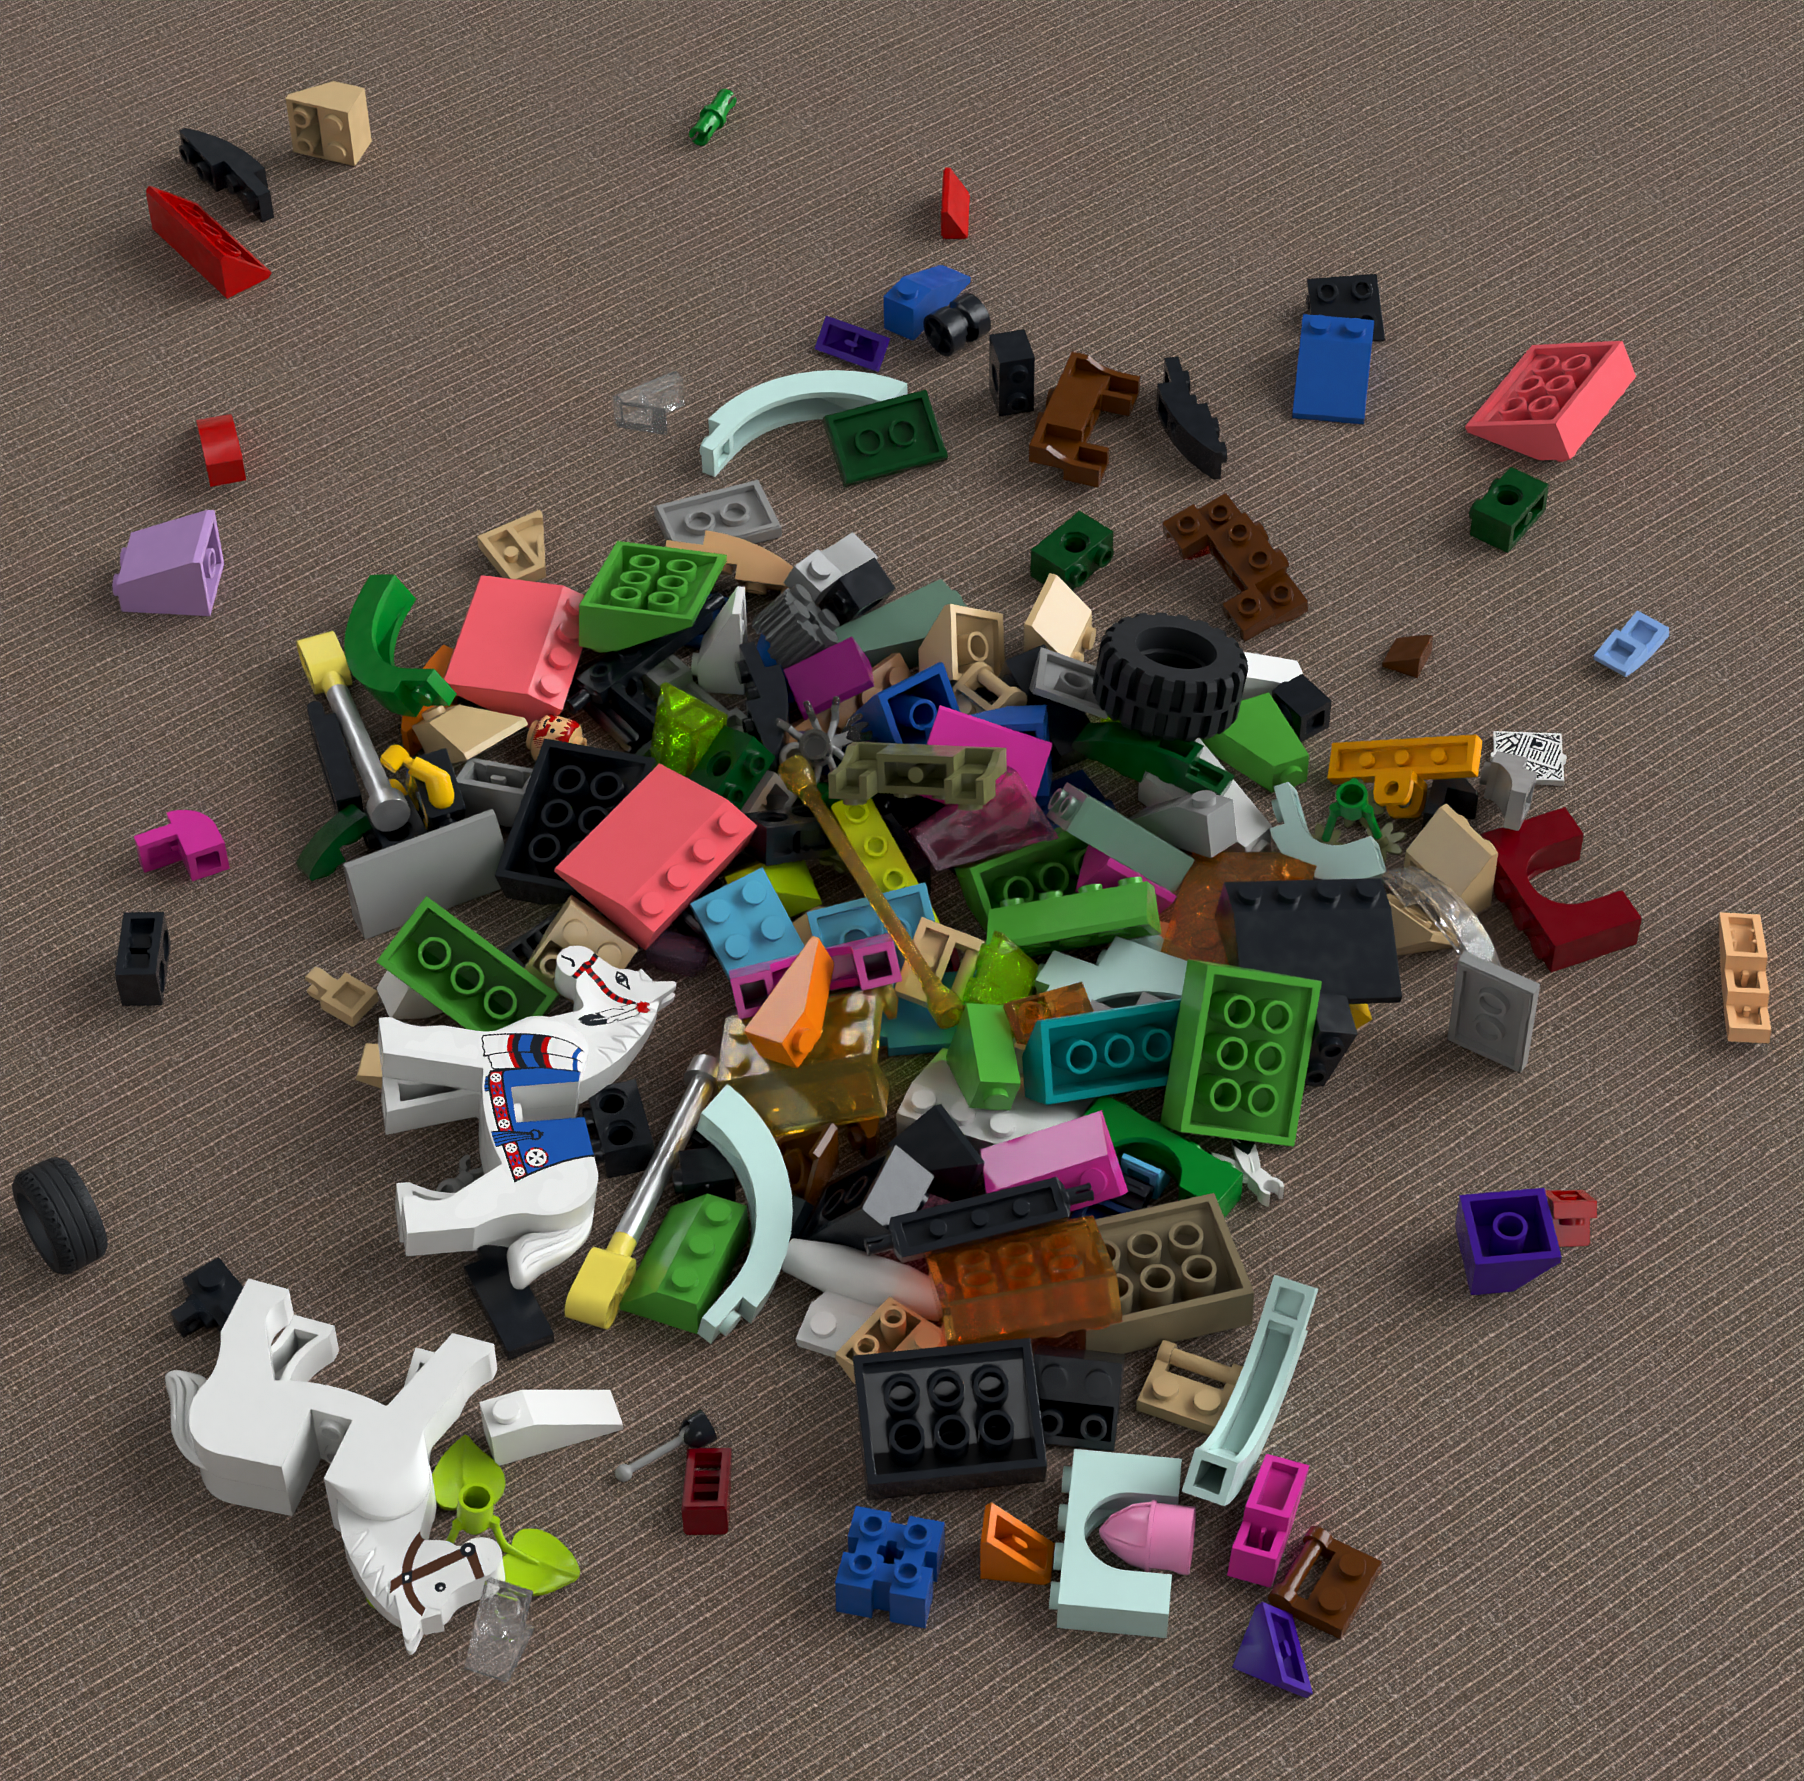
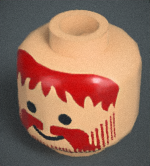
M547 714L540 720H535L529 728L526 739L527 749L531 750L534 760H537L544 738L587 746V739L582 737V728L579 723L553 714Z

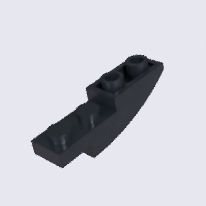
M188 128L179 130L182 144L179 145V153L187 165L191 164L196 169L199 178L203 182L207 181L216 192L227 188L230 194H236L242 201L246 211L249 213L253 212L262 223L274 218L265 167L244 150L219 137Z
M1179 357L1164 358L1163 383L1157 384L1156 412L1172 443L1190 463L1212 479H1221L1222 464L1227 463V448L1225 442H1219L1218 439L1220 436L1218 419L1211 416L1207 403L1197 404L1196 395H1190L1188 370H1182Z
M754 641L740 644V661L735 662V670L739 683H746L747 718L742 719L743 732L754 736L775 756L767 771L775 772L780 776L783 768L779 763V752L789 743L790 734L776 725L779 719L789 724L788 693L785 678L780 664L769 667L764 666Z

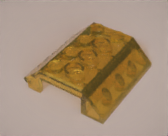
M893 984L863 991L861 989H854L829 994L821 1037L798 1069L760 1057L744 1032V1029L754 1016L739 1019L737 1013L725 1017L716 1079L718 1094L727 1084L730 1085L759 1114L773 1137L803 1132L828 1123L838 1126L886 1117L890 1083L878 1066L877 1058L882 1012L884 1011L889 1020L897 1018L898 997L894 992Z

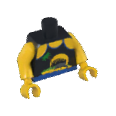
M391 745L381 755V764L393 773H396L402 765L407 767L405 788L396 779H389V783L392 788L400 790L404 796L409 795L428 832L465 818V803L446 748L411 758L402 746Z

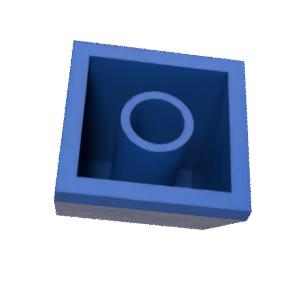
M939 662L872 696L848 719L853 735L878 738V743L926 745L925 725L934 723L940 705L960 712L944 663Z

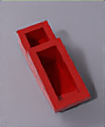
M232 414L196 420L210 487L246 481L243 458Z

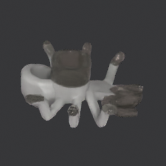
M837 696L833 697L832 717L827 734L821 730L812 705L808 700L804 701L803 705L813 729L802 734L780 718L775 721L778 727L799 741L788 743L779 752V763L783 770L792 776H804L815 767L812 778L807 781L803 790L806 796H809L813 787L819 783L823 766L828 764L831 772L837 768L833 754L842 761L845 755L841 751L843 747L847 748L852 742H869L873 736L871 730L861 732L869 726L868 722H859L852 726V724L863 718L862 713L848 719L841 734L835 735L839 723L840 698Z

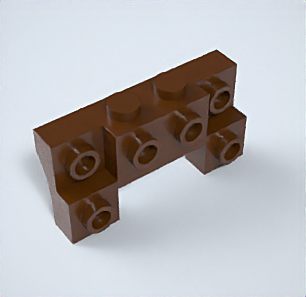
M1071 352L1056 387L1050 388L1048 391L1045 412L1040 411L1038 413L1035 433L1029 444V462L1064 469L1063 480L1099 488L1109 465V447L1088 443L1101 411L1130 416L1140 394V376L1112 370L1101 365L1089 355Z
M1227 493L1222 494L1199 509L1192 504L1162 522L1164 535L1167 539L1172 537L1178 545L1179 555L1183 560L1209 545L1210 554L1240 592L1237 596L1223 603V611L1225 617L1228 620L1232 618L1239 627L1240 637L1244 642L1272 626L1292 621L1308 612V600L1287 574L1289 563L1284 553L1279 548L1275 550L1268 542V534L1259 521L1253 523L1246 512L1241 513Z

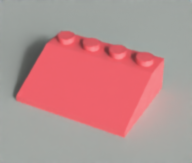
M1623 341L1532 345L1465 426L1467 433L1537 460H1556L1558 462L1570 460L1636 377Z
M481 575L443 679L458 696L493 712L524 717L528 723L525 726L527 728H530L535 720H540L547 714L559 716L563 710L583 647H579V605L585 595L564 585Z
M659 763L555 868L554 872L640 947L646 950L748 845L757 825L726 798Z

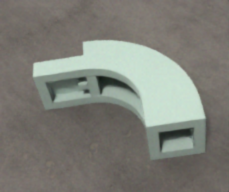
M1289 782L1274 786L1277 799L1271 801L1273 811L1278 823L1284 822V824L1269 829L1281 853L1302 874L1311 880L1381 878L1383 883L1389 881L1379 844L1372 836L1344 845H1328L1315 840L1308 830L1297 790Z

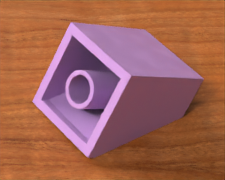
M204 510L131 532L127 547H123L121 550L120 573L114 575L112 584L113 594L119 597L122 612L195 616L211 615L224 566L214 510Z

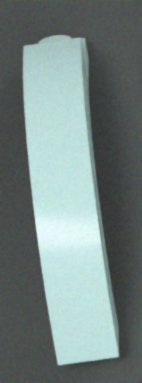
M827 370L793 374L755 386L731 399L708 419L709 435L703 439L699 451L702 456V471L716 477L737 452L766 432L787 424L823 419L826 415L908 394L907 383L873 373Z
M728 1084L701 1112L696 1131L709 1140L733 1167L748 1202L751 1219V1241L748 1257L741 1271L702 1317L697 1334L710 1344L720 1333L727 1336L738 1324L741 1317L751 1324L764 1307L774 1289L787 1253L793 1215L792 1192L788 1172L780 1149L759 1114Z
M1274 1275L1253 1342L1236 1386L1214 1430L1201 1446L1195 1448L1182 1492L1226 1506L1236 1497L1245 1484L1262 1452L1292 1379L1308 1332L1306 1327L1318 1292L1317 1288Z

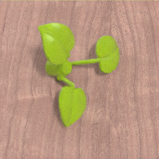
M468 1435L458 1439L441 1457L432 1474L437 1505L444 1510H457L456 1519L452 1521V1528L446 1541L454 1544L461 1530L468 1534L477 1535L491 1528L500 1549L507 1553L503 1556L504 1583L512 1591L524 1596L549 1594L575 1582L580 1576V1569L575 1557L560 1540L550 1533L539 1529H522L515 1534L512 1545L507 1543L500 1527V1518L493 1515L494 1504L504 1494L506 1485L504 1473L500 1466L484 1453ZM366 1597V1600H367L368 1604H369L371 1607L374 1608V1606L371 1604V1602H370V1601L368 1600V1598Z

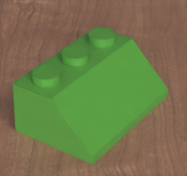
M705 1194L671 1206L619 1304L620 1310L697 1334L702 1317L716 1302L749 1237L747 1206L711 1194Z

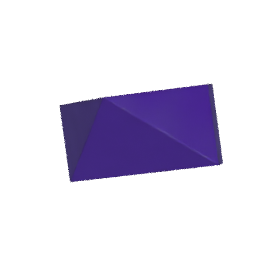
M825 316L814 349L879 372L890 338Z
M1261 1602L1254 1609L1232 1668L1307 1698L1313 1692L1293 1615Z

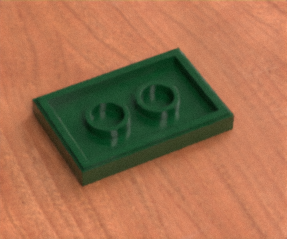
M926 389L826 415L822 419L844 487L946 461L948 458Z

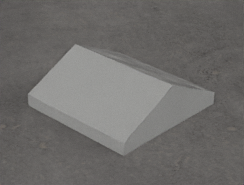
M1041 647L1032 675L1030 691L1033 694L1104 719L1108 717L1105 710H1101L1092 690L1096 666Z

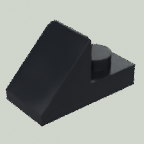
M1466 778L1433 779L1424 811L1422 830L1437 810L1445 804H1448L1458 815H1462L1466 819H1475L1478 792Z

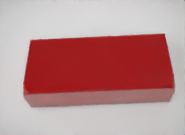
M945 167L942 184L941 236H943V239H967L970 195L952 169Z

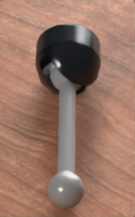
M698 1409L682 1421L678 1437L629 1465H619L615 1470V1476L619 1481L626 1482L631 1479L633 1472L682 1444L691 1448L705 1447L717 1440L715 1430L705 1413Z

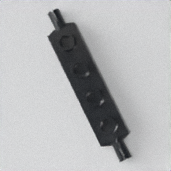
M715 591L706 599L692 627L619 651H612L575 678L578 692L565 700V708L568 712L575 714L588 703L603 705L612 699L611 687L619 682L624 688H627L632 684V676L642 677L709 628L714 621L712 613L725 605V599L722 594Z
M1057 1177L890 1217L888 1233L865 1237L864 1246L867 1248L866 1253L868 1256L893 1249L900 1262L904 1263L1066 1223L1070 1215V1206L1093 1201L1094 1193L1091 1190L1092 1186L1090 1183L1065 1189L1062 1182Z

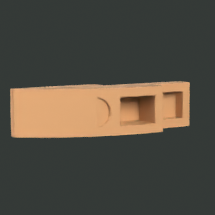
M705 530L703 545L666 540L665 547L727 555V562L720 574L732 575V571L736 570L735 580L745 587V592L765 595L767 589L781 591L782 593L788 588L784 581L793 569V566L767 549L747 540Z

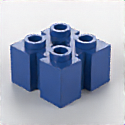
M856 1506L848 1533V1552H843L835 1581L836 1612L872 1618L874 1609L890 1612V1622L926 1628L933 1601V1581H938L945 1553V1522L909 1516L907 1525L892 1523L891 1512Z

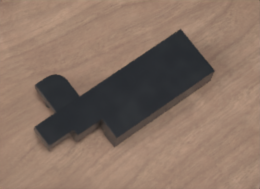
M483 1245L476 1250L480 1260L464 1266L465 1281L508 1361L553 1343L554 1333L529 1285L524 1289H516L510 1281L507 1261L509 1247Z

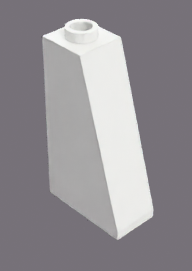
M1197 738L1195 742L1204 745L1200 758L1225 770L1201 739ZM1150 773L1147 774L1141 783L1139 782L1138 800L1147 807L1190 794L1172 784L1161 781ZM1233 779L1230 788L1223 797L1233 799L1237 842L1217 854V856L1244 874L1253 865L1262 863L1270 854L1272 846L1270 844L1271 832L1269 828H1272V825Z

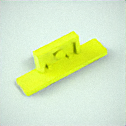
M871 798L863 805H845L843 800H840L831 806V811L849 842V856L845 858L848 868L855 879L861 877L868 888L864 892L865 897L919 884ZM933 910L935 922L939 923V919Z

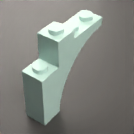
M1117 936L1108 950L1103 949L1096 965L1054 950L1046 964H1040L1035 972L1033 985L1036 987L1038 999L1031 1008L1029 1021L1023 1030H1017L1013 1037L1019 1072L1023 1073L1022 1055L1036 1021L1083 1014L1092 999L1114 1009L1136 1005L1142 992H1146L1164 1001L1179 999L1182 996L1187 961Z

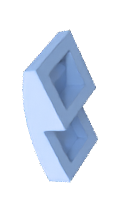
M1636 611L1621 631L1615 629L1593 655L1594 660L1627 677L1643 665L1669 637V627Z

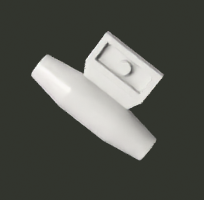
M793 1238L789 1242L782 1264L784 1272L824 1292L814 1302H811L796 1337L797 1346L834 1358L835 1353L889 1296L926 1320L946 1322L955 1300L954 1288L919 1270L874 1254L868 1256L865 1251L845 1245Z

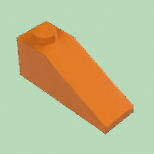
M812 936L744 1029L746 1036L760 1057L797 1069L821 1037L834 969V962L818 937Z

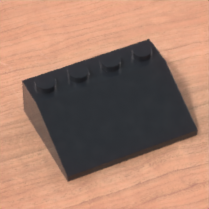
M544 738L495 873V877L505 897L535 904L549 905L564 904L570 895H573L582 902H589L554 870L655 768L657 764L656 759Z
M1381 878L1224 882L1214 916L1230 966L1322 981L1320 993L1345 995L1348 1004L1401 1002L1402 991L1392 910Z
M1030 1338L853 1356L867 1500L1045 1482L1047 1459Z

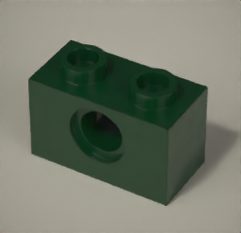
M1510 467L1501 478L1497 477L1493 480L1488 492L1482 499L1478 498L1472 504L1469 511V518L1472 519L1470 536L1509 553L1545 512L1549 484Z
M1079 510L1031 549L1030 576L1045 584L1049 573L1057 575L1071 590L1081 587L1088 577L1099 568L1107 566L1113 558L1114 531Z
M723 725L688 779L726 798L741 811L775 759V756L754 736Z

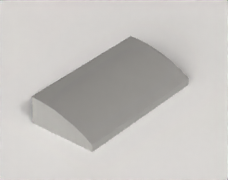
M493 809L343 864L353 919L365 940L403 926L426 896L446 910L501 889L495 873L505 845Z

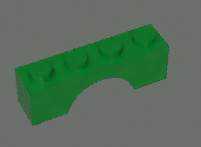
M1104 1095L1084 1114L1086 1116L1102 1110L1119 1165H1121V1157L1125 1153L1164 1170L1174 1179L1178 1186V1201L1214 1193L1225 1218L1241 1200L1243 1173L1237 1170L1233 1164L1221 1161L1205 1152L1195 1142L1184 1140L1167 1130L1160 1122L1151 1121L1137 1113L1125 1102L1116 1101L1108 1095Z

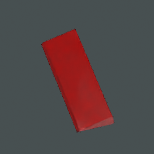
M150 185L147 187L145 192L152 229L226 299L270 277L272 272L200 205Z

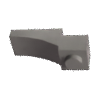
M851 532L834 545L822 551L816 549L797 563L784 581V584L789 589L793 588L796 584L802 585L808 590L812 596V601L816 605L824 598L838 578L875 557L877 560L879 557Z
M1497 751L1491 762L1485 761L1480 784L1486 785L1484 798L1492 800L1501 809L1504 816L1503 828L1519 831L1531 806L1538 772L1526 769L1528 758Z

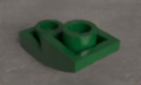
M353 803L337 813L318 830L303 849L296 861L298 869L311 881L331 875L338 865L346 861L339 848L343 845H351L362 838L363 833L373 828L367 816Z

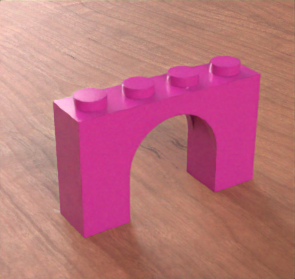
M889 933L825 947L834 962L830 990L859 986L863 991L902 981L894 942ZM799 954L729 970L739 1019L755 1016Z

